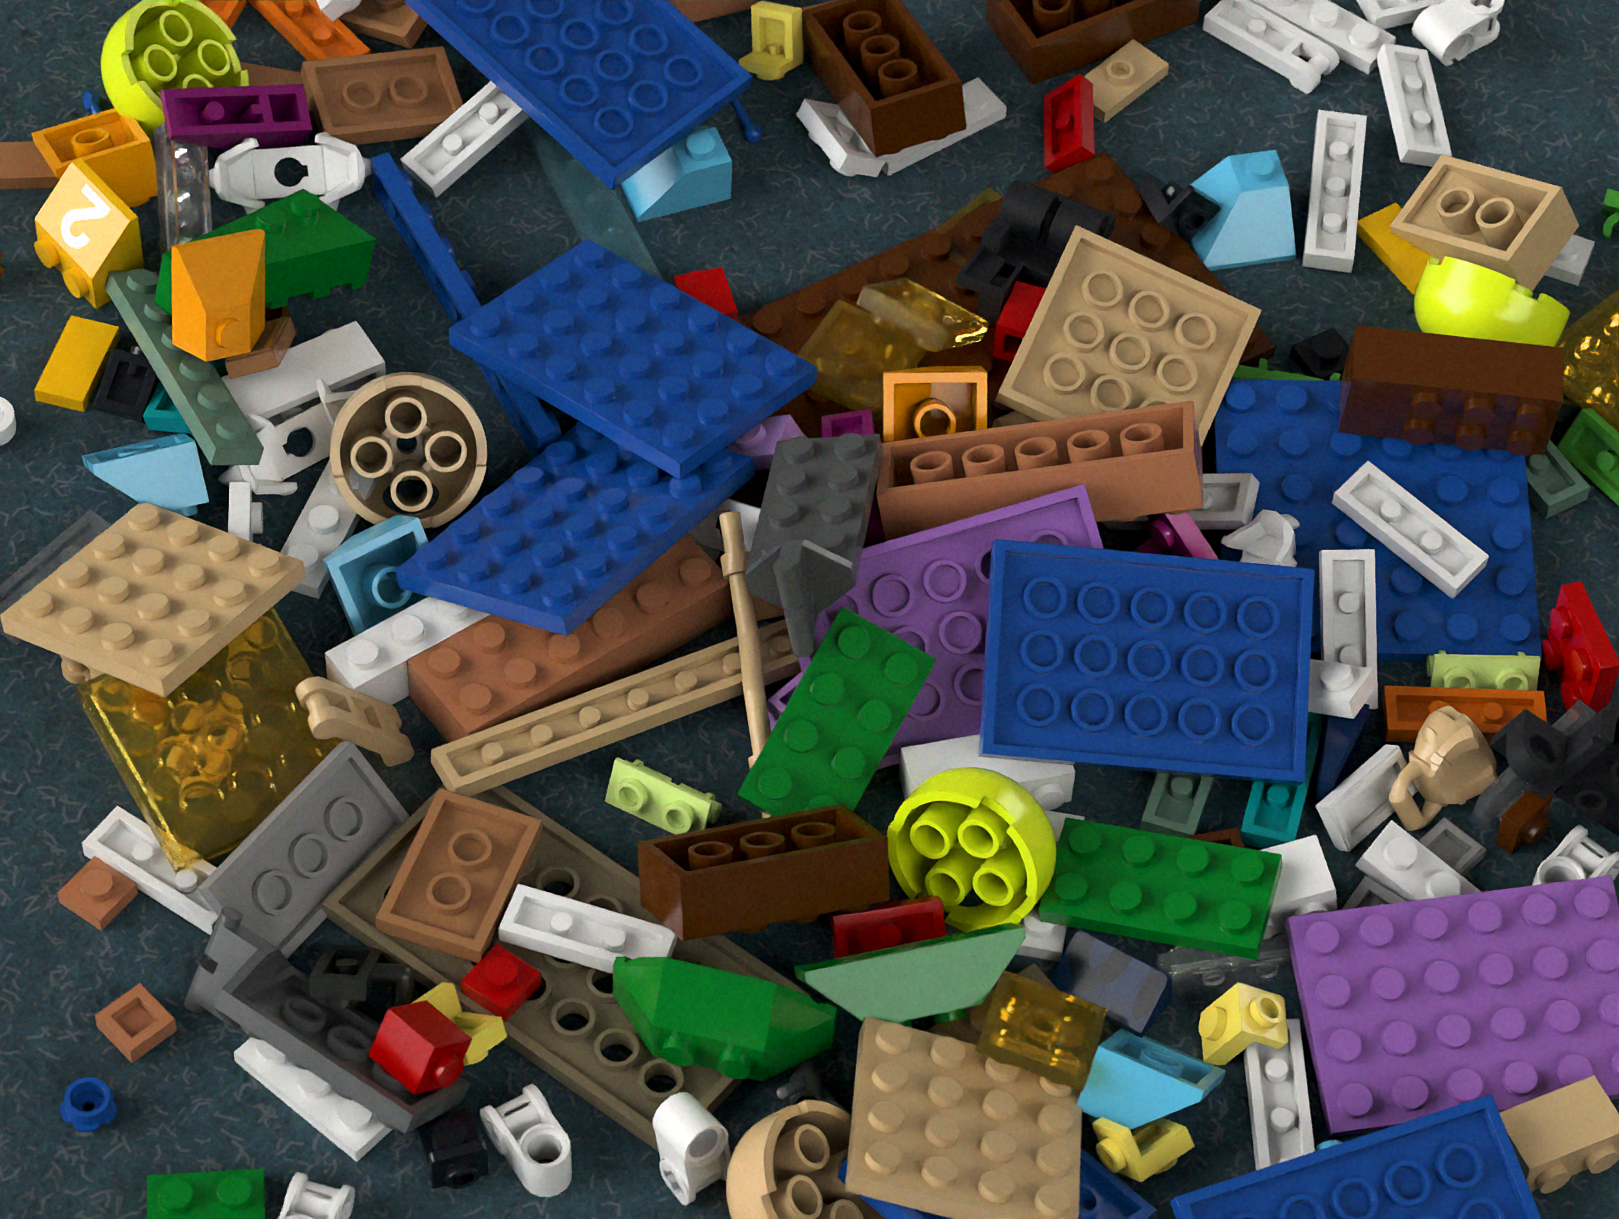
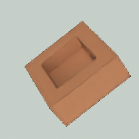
M96 856L58 892L59 903L101 931L138 895L135 882Z
M141 983L95 1015L97 1028L131 1063L177 1031L175 1018Z

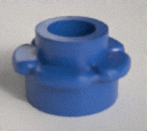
M80 1078L71 1083L66 1089L64 1101L60 1104V1114L66 1123L74 1124V1128L77 1131L86 1133L97 1131L101 1124H109L116 1116L117 1103L113 1102L114 1092L98 1078ZM93 1104L94 1108L87 1111L84 1109V1106Z

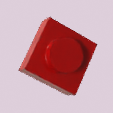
M496 943L461 980V992L495 1016L502 1017L504 1022H507L541 985V972Z

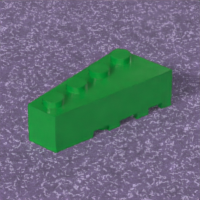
M301 189L189 241L193 242L259 228L264 230L265 307L272 310L287 306L288 298L308 293L314 300L330 296L332 287L346 284L347 288L352 291L366 285L376 238L322 202L316 195ZM172 249L163 253L154 300L155 304L171 315Z

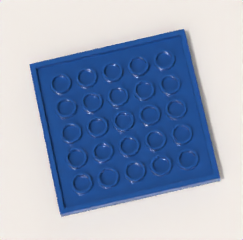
M1231 379L1212 422L1214 474L1252 473L1260 482L1252 520L1264 509L1276 511L1279 514H1289L1300 523L1297 529H1293L1296 542V554L1293 558L1297 562L1296 567L1315 569L1310 659L1321 660L1319 551L1375 549L1377 662L1427 663L1428 655L1439 654V650H1445L1446 654L1518 656V652H1524L1525 656L1542 657L1525 456L1514 455L1506 450L1487 448L1464 450L1457 445L1427 443L1417 445L1409 443L1404 439L1339 433L1341 381ZM1367 461H1370L1489 555L1486 566L1453 599L1332 504L1334 493ZM1217 530L1219 560L1239 562L1242 558L1243 550L1233 549L1220 543L1223 536H1228L1236 530Z

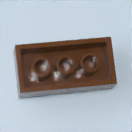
M837 0L802 11V31L806 58L875 157L896 154L905 148L931 140H941L950 134L967 129L961 79L901 0Z
M987 0L986 22L1027 80L1033 85L1107 58L1132 39L1142 44L1198 22L1200 0Z
M1356 325L1341 379L1338 432L1404 439L1409 443L1417 445L1441 443L1457 445L1464 450L1487 448L1506 450L1518 456L1544 455L1563 402L1564 348Z
M843 804L637 842L641 905L682 941L732 931L757 933L766 930L768 924L787 920L794 923H807L818 919L819 914L838 910L846 913L861 912L869 909L870 904L890 900L888 837Z

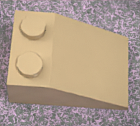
M1442 154L1389 227L1393 234L1442 262L1445 256L1467 261L1515 279L1516 284L1533 291L1579 227V224L1562 187Z

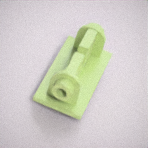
M1439 650V654L1428 655L1427 676L1431 677L1430 687L1537 691L1541 658L1540 656H1525L1524 652H1518V656L1446 654L1445 650Z
M617 757L614 761L605 802L677 835L706 829L708 822L715 823L722 809V804L715 801L714 794L710 792L704 794L683 783L680 785L672 783V778L644 766V762L639 759L632 763Z

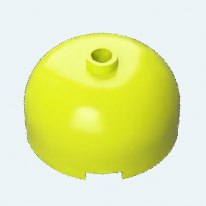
M197 0L140 1L123 14L112 26L105 39L101 54L102 81L115 110L120 116L136 119L149 138L172 144L185 143L169 140L160 95L163 89L249 86L248 70H241L239 59L231 44L237 39L230 28L215 12Z
M1432 256L1429 257L1414 297L1415 316L1422 332L1551 347L1557 346L1570 315V311L1563 304L1543 293H1540L1538 300L1532 298L1533 292L1516 284L1515 279L1488 268L1447 256L1444 257L1440 265L1439 259Z
M958 767L933 775L922 782L899 807L893 822L888 826L887 830L889 863L903 891L910 899H915L916 896L922 898L938 895L942 899L943 911L950 913L944 920L945 923L964 932L1010 922L1018 925L1041 899L1054 874L1056 842L1052 826L1042 806L1018 782L990 769ZM973 888L976 894L984 901L982 905L975 907L958 905Z

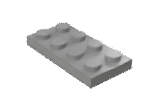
M352 741L340 742L197 890L218 916L223 907H232L240 911L243 915L240 924L277 947L287 959L326 919L327 915L322 909V903L410 816Z

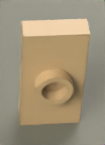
M1132 39L1084 76L1093 83L1094 117L1102 123L1108 121L1168 74L1169 64Z

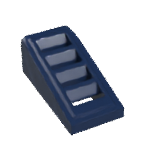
M1365 703L1354 719L1326 715L1321 737L1313 799L1315 805L1343 782L1365 738L1371 711L1369 709L1370 705Z

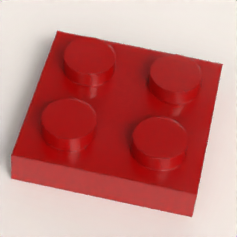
M1582 581L1561 585L1556 606L1550 613L1551 624L1547 638L1542 642L1541 650L1547 669L1549 671L1556 670L1562 683L1561 697L1565 709L1569 713L1575 712L1581 726H1583L1609 704L1619 673V659Z

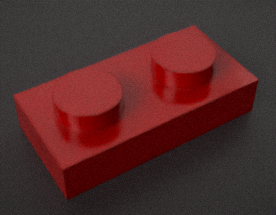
M1082 74L1044 95V165L1052 174L1095 156L1093 83Z
M938 895L870 905L869 909L855 913H846L839 910L829 912L835 958L946 936L942 899Z

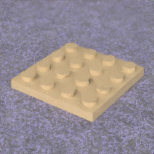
M1076 225L995 401L1037 421L1193 401L1202 447L1262 310Z
M146 502L139 503L130 509L128 513L94 538L93 541L58 567L57 570L31 591L23 595L21 599L4 611L0 618L3 630L7 634L166 697L306 578L302 560Z
M866 1016L859 1031L845 1191L951 1219H1079L1082 1108L1076 1104L1083 1088V1073L1066 1069L1062 1066L1012 1055L1005 1051H997L959 1041L952 1037L913 1029L895 1022H887Z

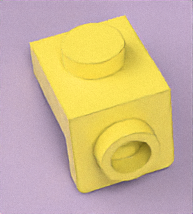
M762 0L752 5V52L740 58L739 65L747 72L756 73V77L761 80L781 79L785 76V73L803 63L802 8Z
M442 982L412 1002L427 1000L472 1038L463 1060L464 1066L482 1061L487 1057L488 1050L507 1038L502 1017L462 1011L453 983Z
M1237 982L1200 1013L1199 1034L1202 1037L1203 1062L1213 1065H1225L1253 1042L1277 1049L1282 1048L1288 1043L1284 998L1281 995Z
M1103 1117L1092 1123V1127L1099 1140V1143L1096 1144V1150L1103 1164L1111 1172H1118L1139 1182H1143L1153 1174L1169 1170L1176 1164L1178 1157L1194 1147L1187 1127L1163 1117L1143 1124L1133 1131Z

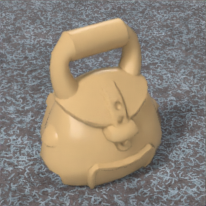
M1444 706L1433 711L1425 720L1418 733L1414 750L1409 751V763L1398 775L1389 794V801L1406 830L1423 829L1436 817L1442 807L1448 804H1465L1466 800L1498 785V777L1495 771L1497 766L1495 756L1474 722L1465 714L1456 711L1452 706ZM1412 781H1414L1419 793L1425 799L1421 812L1408 790Z

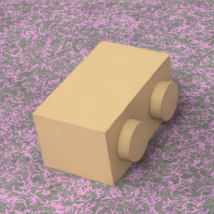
M1594 1075L1500 1112L1531 1192L1537 1189L1544 1194L1553 1192L1565 1185L1574 1174L1587 1169L1593 1174L1600 1173L1613 1166L1619 1160V1113Z

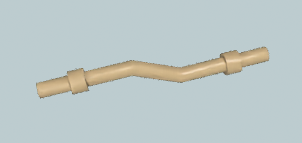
M732 511L719 515L725 554L720 556L723 579L729 580L737 629L743 693L753 756L748 758L749 768L751 769L771 733L764 688L760 640L753 594L749 593L745 578L750 551L745 549L740 512ZM762 812L763 818L770 817L769 815Z

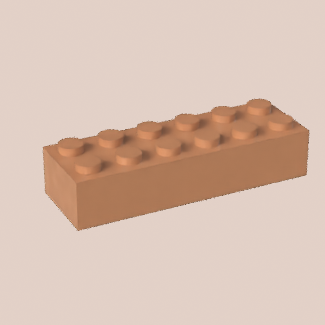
M1193 401L882 443L883 455L878 474L876 497L886 542L1085 484L1096 522L1106 520L1128 522L1143 515L1158 513L1181 515L1192 509L1203 508L1202 450Z
M687 533L567 636L490 614L407 661L409 697L448 743L629 677L731 618L732 607L729 580L723 579L722 569Z

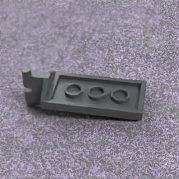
M849 433L840 437L811 439L795 437L789 440L777 441L745 578L749 593L785 610L784 616L792 651L796 657H807L814 652L813 636L818 614L855 587L883 455L880 434L860 435Z
M223 907L205 948L206 955L214 961L207 959L200 961L183 1002L188 1010L202 1013L206 1009L234 1029L241 1027L247 1035L255 1039L264 1040L285 1054L287 1060L292 1065L309 1070L330 1084L336 1094L356 1101L374 1113L379 1122L384 1126L401 1131L404 1134L455 1107L464 1100L471 1083L460 1076L452 1086L415 1095L368 1056L381 1024L354 1006L333 1007L325 1004V999L309 998L310 978L291 966L277 947L240 924L243 918L240 911L232 907Z

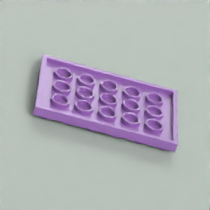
M1085 484L863 548L855 587L818 614L813 636L814 652L807 657H798L802 674H804L842 606L937 659L876 770L899 764L902 747L980 734L992 542L995 539L1104 549Z
M1612 875L1290 916L1285 921L1284 925L1328 1138L1376 1132L1490 1094L1493 1095L1500 1113L1593 1075L1610 1100L1619 1099V905Z

